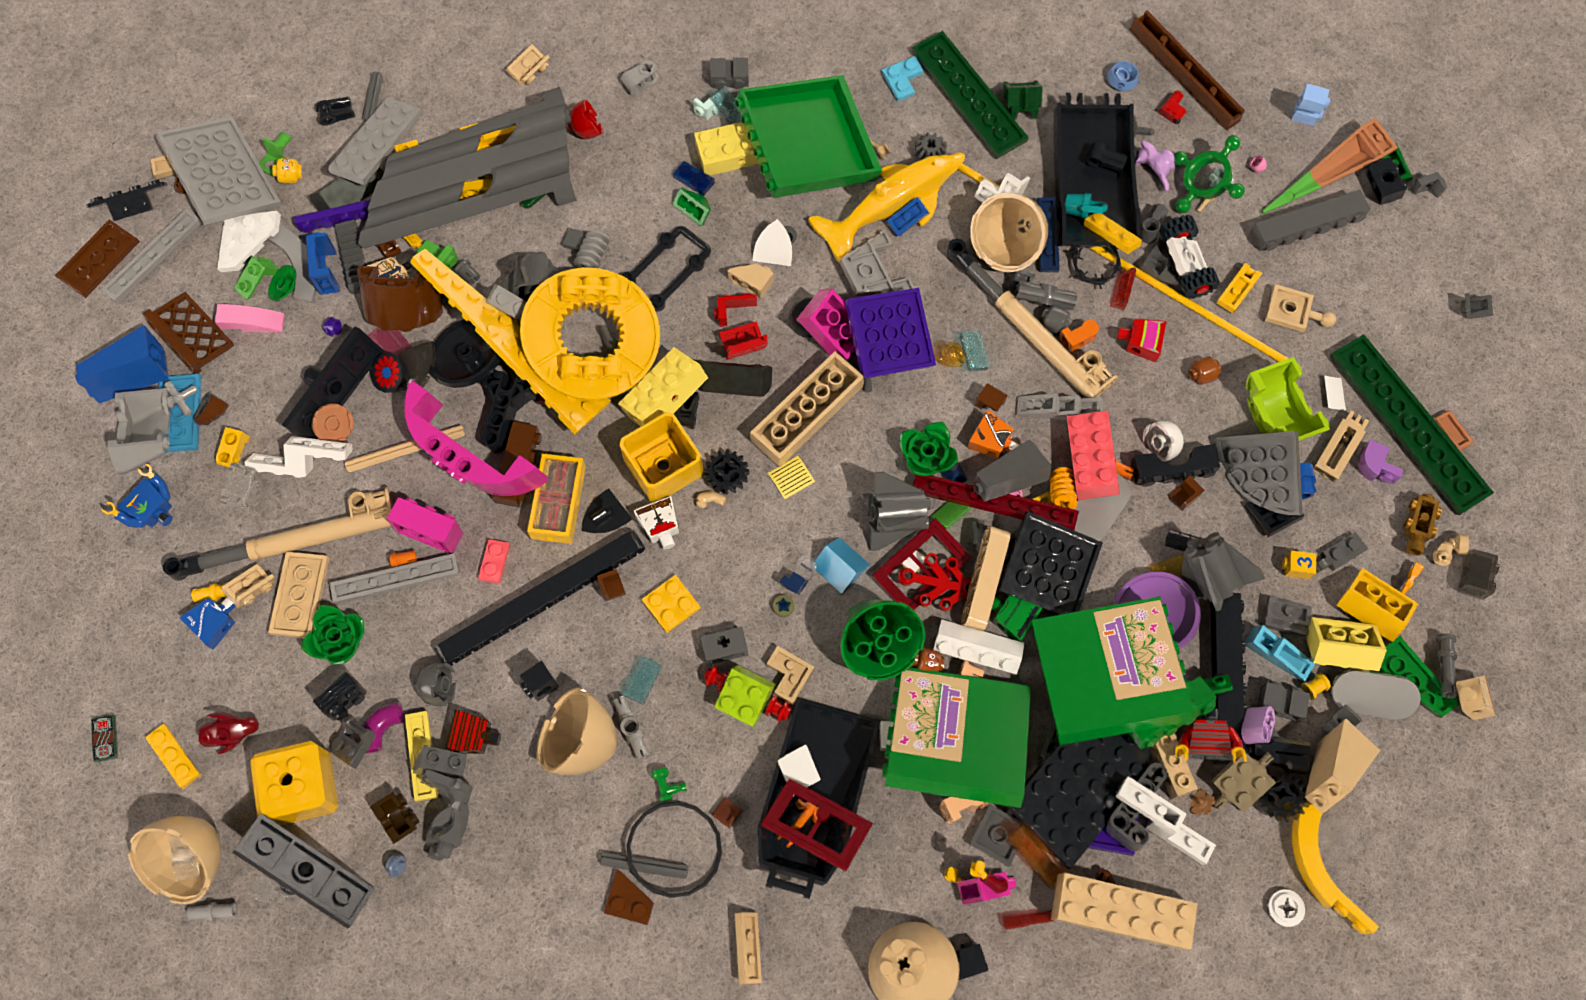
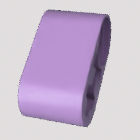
M1271 706L1253 707L1246 710L1241 729L1242 739L1245 744L1270 742L1275 723V713Z

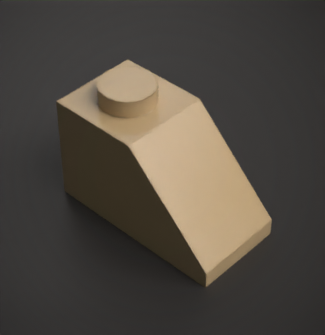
M751 264L730 268L728 270V280L749 293L756 294L761 299L774 282V273L766 266Z

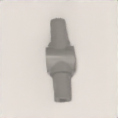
M620 696L621 704L617 698L612 703L619 715L618 721L621 731L626 737L628 744H631L637 761L643 760L641 752H643L645 758L649 757L650 753L643 740L644 735L634 712H631L626 697ZM631 723L636 724L637 728L634 732H626L627 725Z

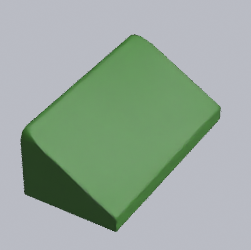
M947 502L930 518L932 520L936 518L948 530L970 511L972 507Z

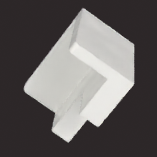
M1008 173L1005 175L1000 187L984 179L981 181L974 197L983 202L991 196L1000 193H1018L1023 195L1031 178L1027 176L1021 181Z

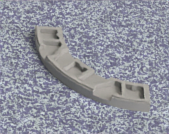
M279 225V232L274 237L270 236L266 241L280 247L288 255L293 267L296 269L294 300L313 304L317 289L309 278L307 248L292 231Z

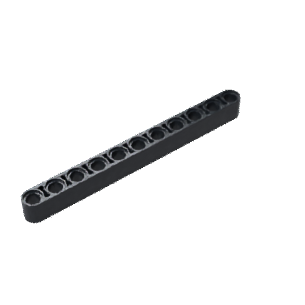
M634 530L629 531L435 646L434 650L441 663H448L453 666L454 662L456 664L470 656L472 651L475 653L490 644L491 640L495 641L510 632L509 629L517 628L527 622L528 618L532 619L547 610L546 607L549 609L564 600L565 596L569 597L582 589L583 585L586 587L596 581L598 575L619 567V564L623 565L636 557L637 553L641 554L646 548Z

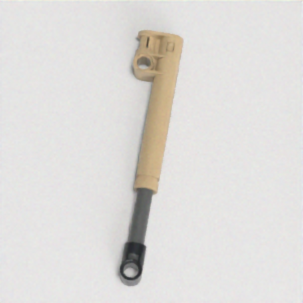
M955 238L949 242L947 258L951 262H955L965 273L968 272L996 300L995 305L997 308L1002 310V313L1085 398L1099 397L1119 379L1118 375L1113 376L1106 368L1107 365L1102 361V357L1097 351L1090 350L1076 360L1017 298H1014L1010 291L1005 292L977 263L978 260L966 248V243L962 239ZM1087 361H1092L1095 365H1091Z
M389 486L385 487L384 491L376 493L354 492L348 499L350 516L261 537L257 540H248L246 545L203 556L196 554L180 559L171 557L164 562L163 571L172 579L181 581L187 576L202 573L207 568L248 558L251 561L392 527L387 520L394 506L392 492ZM364 501L362 506L356 507L358 502ZM179 566V569L173 573L174 568Z

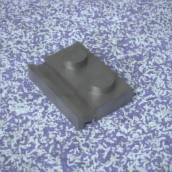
M1269 596L1267 598L1265 622L1263 625L1269 629L1306 637L1308 635L1307 630L1310 623L1312 606Z

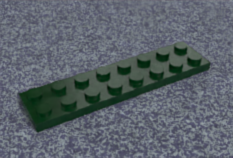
M943 30L912 47V53L996 159L1028 142L1029 137Z

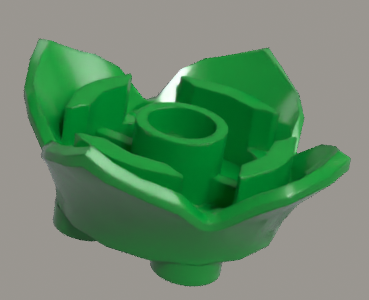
M944 422L930 423L922 431L909 429L901 433L900 448L906 457L908 469L915 475L930 476L938 472H944L958 462L957 451L950 446V431ZM930 450L931 455H926L925 452Z
M320 605L313 616L314 630L307 633L303 638L301 649L313 658L325 659L334 665L344 664L355 655L359 648V642L364 635V620L361 616L354 613L345 615L334 606ZM335 634L340 635L337 641H334Z

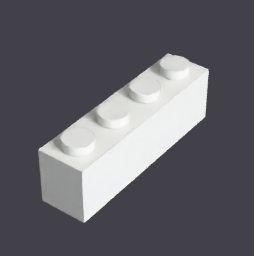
M941 620L933 650L1017 675L1023 656L1024 643Z

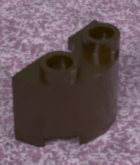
M391 792L370 806L376 818L383 825L393 845L417 829L416 825L420 823L416 814L413 811L409 813L405 805L408 802L402 793L397 795L395 792Z

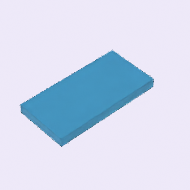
M200 374L169 376V379L159 382L158 389L165 388L164 384L171 381L179 393L192 385L198 390L197 393L184 400L192 411L191 415L185 416L177 404H175L174 408H171L168 435L170 449H167L166 453L193 451L199 448V425L194 422L193 418L201 402L202 376Z

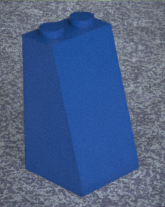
M145 325L77 364V374L75 375L77 383L87 390L88 395L94 397L99 404L114 399L115 393L137 391L169 379L165 350Z

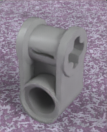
M644 61L631 70L624 72L621 76V81L631 95L642 92L658 80L656 66L652 61Z

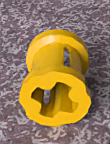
M1318 673L1308 683H1302L1301 688L1303 692L1310 693V700H1314L1322 691L1331 689V684L1324 674Z

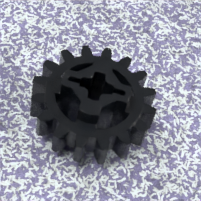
M727 449L725 454L718 451L717 457L711 455L712 462L707 461L706 467L708 468L704 469L705 475H708L706 476V482H711V489L717 487V493L725 490V494L728 495L731 489L733 493H736V487L743 488L742 482L747 483L748 477L746 476L749 475V469H746L748 463L743 462V455L737 457V451L729 454Z
M1281 773L1280 779L1272 776L1276 783L1259 798L1261 803H1263L1261 805L1263 810L1267 811L1266 813L1270 818L1274 816L1278 822L1282 817L1286 822H1289L1292 816L1297 820L1298 813L1305 814L1303 807L1310 806L1305 798L1306 785L1303 784L1300 778L1295 779L1292 774L1285 778L1284 774ZM1294 788L1298 790L1299 796L1296 795ZM1271 800L1274 801L1275 808L1271 805Z

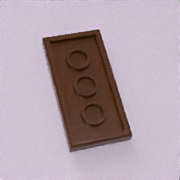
M109 219L55 276L84 298H87L140 241Z

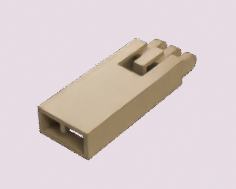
M1352 410L1338 424L1313 466L1314 472L1333 483L1339 479L1366 433L1364 429L1369 422L1365 418L1362 424H1360L1359 421L1362 416L1359 414L1354 420L1351 419L1355 413ZM1350 436L1353 437L1347 448L1343 446L1344 443H1339L1341 438L1347 442Z

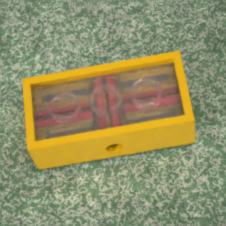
M542 454L539 470L549 480L535 489L527 532L531 540L572 544L586 465L583 458Z

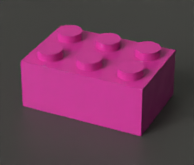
M833 288L819 290L797 320L829 355L836 352L844 360H848L854 352L855 346L845 302Z
M398 497L387 518L397 533L441 551L453 554L463 535L459 527L460 525L455 521L456 518L447 513L443 515L436 513L437 511L427 505L425 507L419 506L413 499L406 498L404 500Z

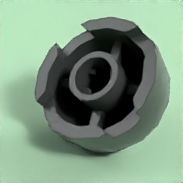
M431 664L420 672L415 687L423 702L431 706L441 707L447 706L448 702L454 700L456 682L452 683L451 673L454 672V669L450 664Z

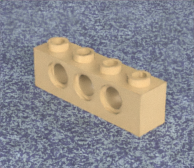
M1175 733L1171 736L1160 738L1154 746L1150 747L1155 762L1163 764L1168 774L1164 784L1171 800L1198 789L1189 766L1184 760V755H1178L1177 759L1174 757L1175 748L1179 744Z

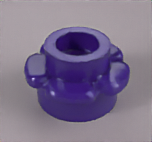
M330 317L325 321L324 331L328 336L333 337L341 333L342 324L339 319Z

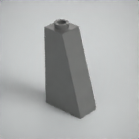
M1030 439L977 472L973 485L974 491L977 495H980L984 502L1049 481L1052 465Z

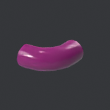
M400 702L379 708L367 719L363 728L373 731L375 738L365 754L382 751V738L385 731L391 726L403 723V711Z

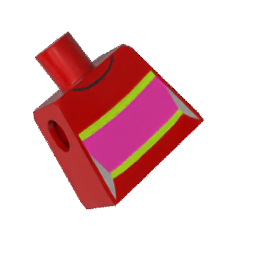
M1134 319L1130 329L1119 327L1117 338L1128 341L1127 352L1152 362H1157L1161 354L1167 321Z

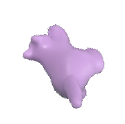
M1142 141V149L1136 152V166L1148 164L1155 174L1159 176L1164 190L1167 192L1169 190V183L1166 176L1175 167L1174 155L1166 149L1162 152H1157L1152 144Z

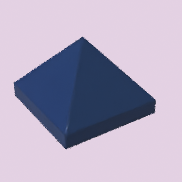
M959 462L949 470L941 472L944 479L961 483L967 481Z

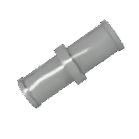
M210 902L208 905H191L187 910L188 920L208 919L209 921H215L217 918H234L237 916L238 908L236 903L217 904L216 902Z

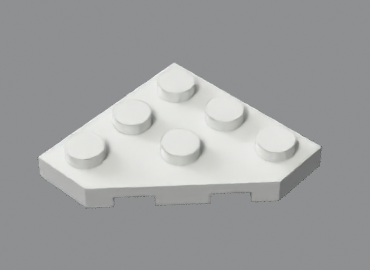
M270 211L224 220L217 269L220 272L239 271L244 266L243 262L250 255L254 256L265 246L263 243L270 236L274 237L279 232L281 214L278 211Z

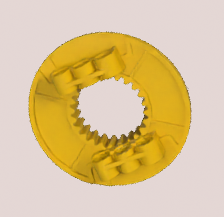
M576 268L562 271L547 278L534 290L522 313L520 338L528 363L546 384L572 397L590 400L604 399L628 391L646 376L658 353L660 325L651 301L633 281L604 269ZM588 307H590L592 311L599 309L600 314L607 312V318L613 317L612 323H617L616 329L619 330L618 337H620L617 349H614L613 355L609 354L606 358H599L596 356L578 357L573 356V353L567 354L568 348L563 347L564 341L561 340L560 333L563 321L566 322L567 315L572 316L573 310L578 313L580 308L587 311Z

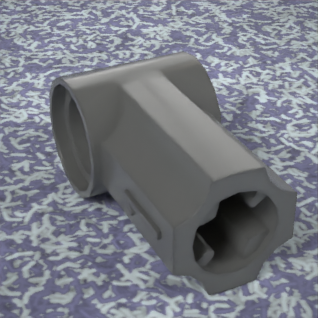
M1160 203L1153 205L1147 218L1143 221L1141 239L1144 243L1150 244L1157 240L1160 228L1169 213L1165 205Z

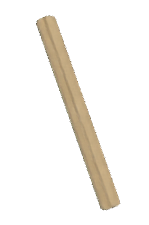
M462 425L441 431L453 440L465 436ZM413 439L345 461V467L348 472H353L422 450V448Z

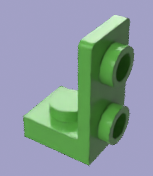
M252 256L234 289L245 299H250L263 276L275 275L280 268L269 258Z

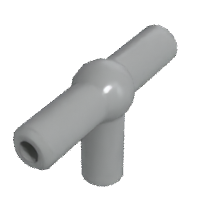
M171 381L166 382L164 387L173 396L174 403L178 405L185 416L191 415L192 411L184 400L197 393V388L192 385L179 393Z

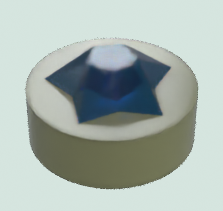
M778 596L773 602V610L779 617H788L794 611V602L789 596Z

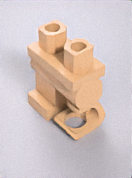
M946 796L940 803V811L946 823L952 824L962 817L960 812L964 810L973 812L979 807L981 809L987 807L990 803Z

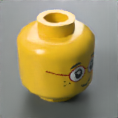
M279 158L277 165L273 164V176H277L279 183L296 184L298 179H301V164H298L296 159Z

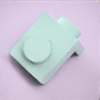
M715 92L705 103L695 98L693 100L694 112L699 117L703 116L706 120L714 114H718L721 111L720 105L718 107V104L722 102V99H716L717 103H715V99L712 98L717 97L721 99L722 95Z

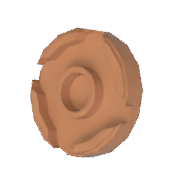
M328 403L320 406L314 412L311 419V428L319 440L343 442L352 433L354 427L351 413L337 403Z

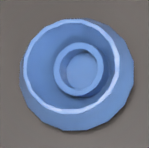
M1120 61L1109 69L1107 79L1114 88L1121 91H1129L1134 89L1139 82L1138 69L1128 61Z

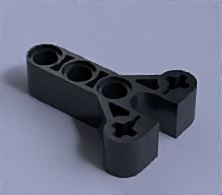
M493 370L492 373L481 380L482 384L488 388L493 401L481 441L492 452L499 453L506 447L517 411L529 401L538 399L540 394H535L530 389L531 385L527 380H522L518 375H516L512 388L509 389L512 379L503 371Z

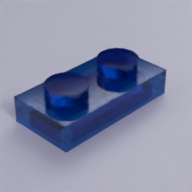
M685 161L673 173L674 179L702 196H705L715 183L713 177Z

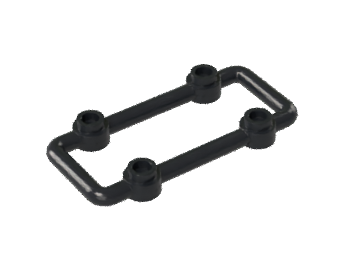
M684 226L676 227L671 233H663L660 236V244L632 272L627 271L621 275L636 284V278L665 249H671L675 246V239L680 234H683L703 250L700 255L696 254L690 257L689 266L660 295L656 294L650 298L657 312L665 308V301L694 271L698 272L704 268V261L711 254V247Z

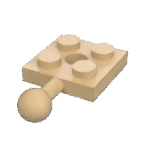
M1275 284L1265 322L1304 332L1308 318L1320 321L1324 327H1331L1336 323V315L1329 311L1323 314L1312 311L1311 305L1314 295ZM1285 305H1291L1294 311H1287Z

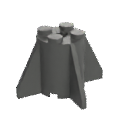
M544 252L519 254L516 256L513 271L505 279L501 287L527 302L531 294L542 282L560 272Z
M875 472L874 491L862 494V499L867 505V516L872 518V522H869L871 529L870 551L880 550L917 530L928 529L929 519L927 513L931 509V500L929 497H925L923 489H919L885 472Z
M1219 532L1211 533L1201 540L1195 538L1187 542L1188 548L1183 553L1181 579L1193 589L1197 599L1203 597L1204 600H1207L1209 598L1210 602H1213L1216 611L1221 610L1223 600L1233 596L1232 591L1236 588L1240 591L1244 585L1265 579L1263 571L1228 544L1220 536Z

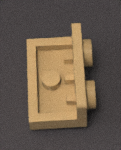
M531 44L506 68V71L520 86H523L525 83L529 85L536 78L535 74L538 71L542 73L549 66L547 62L550 57L548 55L544 57Z
M256 564L222 586L221 590L237 608H240L243 605H250L259 594L269 592L273 588L275 577L273 574L268 576Z

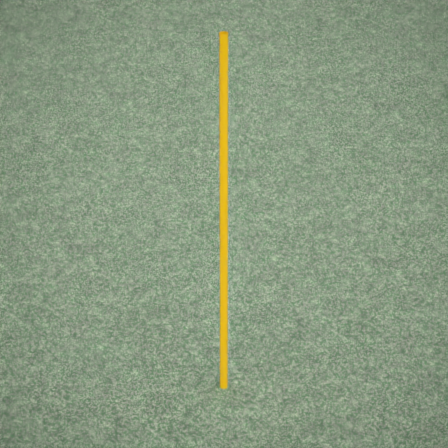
M964 164L957 169L979 183L986 179L1000 187ZM1089 248L1116 264V256L1110 251L1105 253V248ZM1120 258L1121 267L1209 321L1278 362L1289 359Z

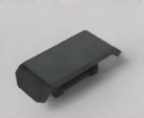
M379 167L365 185L339 177L321 190L310 195V199L319 211L357 203L374 192L377 181L382 179L384 172Z
M701 359L695 360L700 364L708 377L698 388L699 391L763 397L772 386L773 368L769 365L757 367L753 365L723 364L720 362L712 363Z

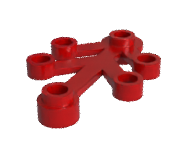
M929 553L924 558V563L931 568L937 578L916 574L911 568H904L898 573V582L903 586H909L915 582L936 587L928 594L924 593L918 598V603L921 607H928L932 600L947 590L957 591L951 597L943 598L939 601L938 607L944 612L950 610L952 605L960 599L967 598L968 591L966 590V585L970 586L972 580L965 578L958 568L957 559L950 557L945 561L944 567L946 570L951 571L957 582L950 581L937 563L938 557L934 553ZM928 557H932L934 563H930ZM948 561L954 563L953 568L948 565ZM909 573L911 579L905 578L904 574ZM922 597H926L928 599L927 604L922 602ZM943 601L948 603V608L943 607Z

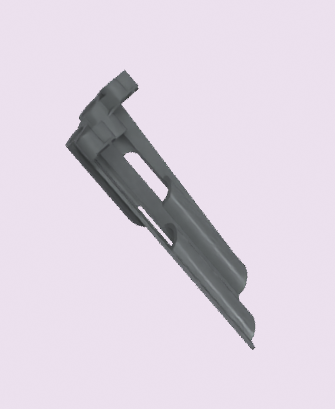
M557 87L542 92L544 98L542 102L388 156L383 177L377 181L369 203L367 222L360 233L358 244L364 249L550 192H554L558 206L577 201L570 181L566 123H570L571 119L561 88ZM516 125L512 134L503 144L477 151L482 135ZM490 173L493 175L492 184L486 193L459 201L465 181Z

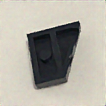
M1252 502L1245 504L1249 514L1268 538L1302 520L1304 514L1286 515L1276 513Z

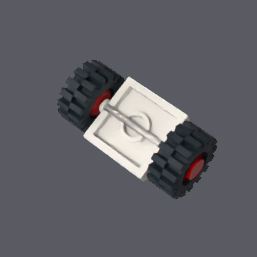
M1181 215L1180 218L1177 216L1174 220L1170 219L1169 223H1164L1161 226L1160 233L1165 245L1169 248V253L1176 265V271L1179 275L1184 276L1180 283L1186 298L1194 299L1202 297V295L1206 296L1209 292H1214V289L1220 286V281L1215 269L1207 268L1199 245L1192 238L1196 237L1199 233L1194 217L1192 215Z

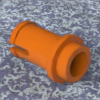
M1115 459L1117 474L1130 480L1133 475L1130 473H1133L1135 468L1118 462V459Z
M415 550L402 553L393 552V554L389 555L391 567L417 562Z

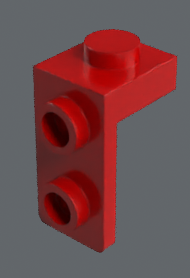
M744 293L739 296L723 295L722 297H717L718 308H714L715 320H719V327L727 326L726 308L757 306V295Z

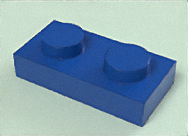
M917 197L887 221L897 236H901L930 214L922 200Z

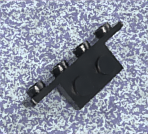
M160 179L148 182L149 186L141 188V185L130 187L129 192L122 193L120 190L110 193L111 197L105 199L102 196L90 199L92 203L86 205L87 208H95L107 204L113 220L118 221L153 210L147 192L168 185L166 182H160Z

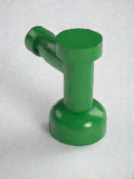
M661 768L651 772L652 778L658 782L661 795L659 797L660 802L673 799L672 794L687 791L685 782L667 786L668 768Z

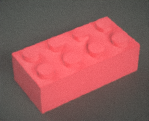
M1108 410L1067 416L1078 500L1120 495Z

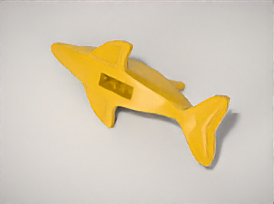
M961 152L951 155H934L911 165L893 164L885 166L880 174L885 180L878 183L875 189L843 221H832L820 216H811L808 219V223L828 243L834 257L840 263L841 258L852 251L854 236L858 229L867 224L891 218L917 197L922 200L930 212L918 223L920 226H924L929 222L936 209L940 187L962 165L965 155Z

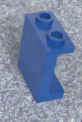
M325 232L306 235L309 278L320 295L340 292L339 283L330 268L326 267L325 257L337 254L330 238Z

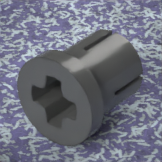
M469 260L462 261L454 269V273L463 280H466L470 286L480 278V275L471 266Z

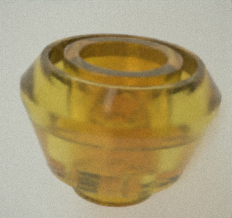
M951 341L942 349L940 359L943 365L948 367L963 366L965 354L959 343Z

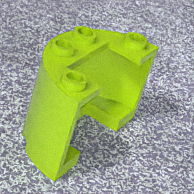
M1294 357L1250 372L1246 380V389H1250V397L1247 398L1251 415L1261 434L1298 431L1299 441L1326 432L1330 428L1328 419L1323 416L1322 412L1319 411L1313 416L1311 407L1307 405L1303 391L1296 383L1303 374L1300 364L1296 362Z

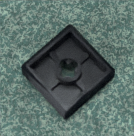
M345 672L315 697L313 703L332 721H339L348 714V709L364 701L367 691L348 672Z

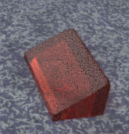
M1133 267L1125 270L1124 274H1118L1110 303L1111 307L1125 310L1129 301L1136 268Z

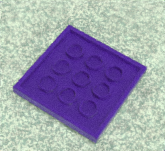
M919 288L845 300L859 369L864 377L863 379L936 366Z

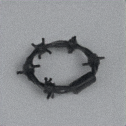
M1080 246L1076 251H1069L1073 253V265L1076 272L1073 279L1078 277L1086 282L1098 284L1100 289H1102L1101 285H1105L1106 282L1114 278L1118 273L1124 274V271H1121V260L1116 246L1107 247L1108 250L1105 251V253L1110 251L1116 256V265L1110 264V266H1114L1113 273L1108 278H1103V274H1101V278H1098V280L1085 276L1088 271L1084 273L1077 267V260H1083L1080 257V252L1084 247L1091 248V246Z

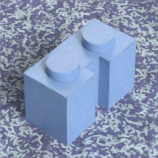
M1307 83L1295 105L1292 120L1314 126L1317 120H1321L1324 109L1328 108L1330 98H1328L1329 89Z

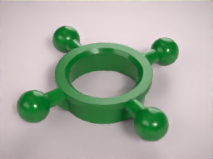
M1231 135L1227 137L1225 147L1221 152H1203L1192 160L1187 159V155L1183 151L1173 154L1175 159L1174 165L1186 167L1183 174V182L1189 191L1185 198H1181L1176 202L1175 208L1177 212L1181 214L1187 213L1191 208V201L1193 199L1216 198L1226 190L1229 191V195L1234 199H1239L1244 195L1245 188L1242 184L1231 183L1232 170L1228 160L1229 153L1240 147L1241 142L1237 136ZM1215 162L1224 166L1223 177L1217 185L1205 190L1194 187V177L1203 166Z

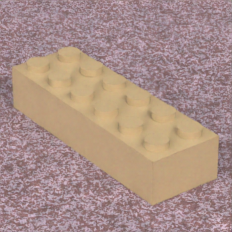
M833 352L750 432L751 442L777 466L781 467L863 387V375L838 353Z
M1061 873L1057 877L1051 920L1181 950H1192L1198 903Z

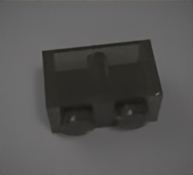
M1477 549L1469 551L1464 558L1458 593L1482 600L1493 595L1496 589L1494 580L1499 571V564H1497L1499 556Z

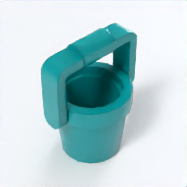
M1089 193L1067 194L1065 202L1066 214L1082 217L1083 219L1088 218L1089 213L1103 214L1108 209V206L1105 202L1091 201L1092 194Z

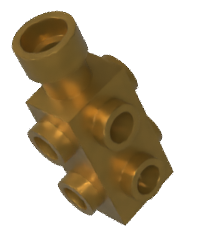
M1431 494L1417 496L1410 501L1408 506L1410 514L1404 522L1403 529H1406L1404 537L1410 539L1407 542L1406 552L1411 555H1423L1424 543L1431 538L1433 539L1437 533L1438 528L1434 524L1435 520L1440 518L1442 508H1439L1440 501L1434 500L1435 497Z

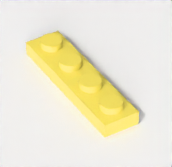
M423 711L405 715L414 801L420 802L438 798V790L422 784V775L413 773L417 751L424 745L432 747L429 712Z

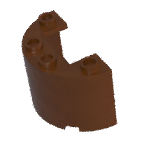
M358 266L357 273L365 319L372 325L384 331L401 330L409 332L415 328L436 322L442 315L441 293L419 271H417L414 279L378 277L380 274L379 267Z

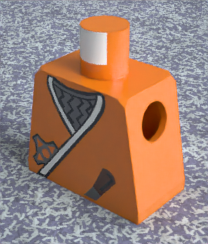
M987 410L971 437L967 448L999 459L1003 450L1009 453L1020 444L1010 440L1014 429Z

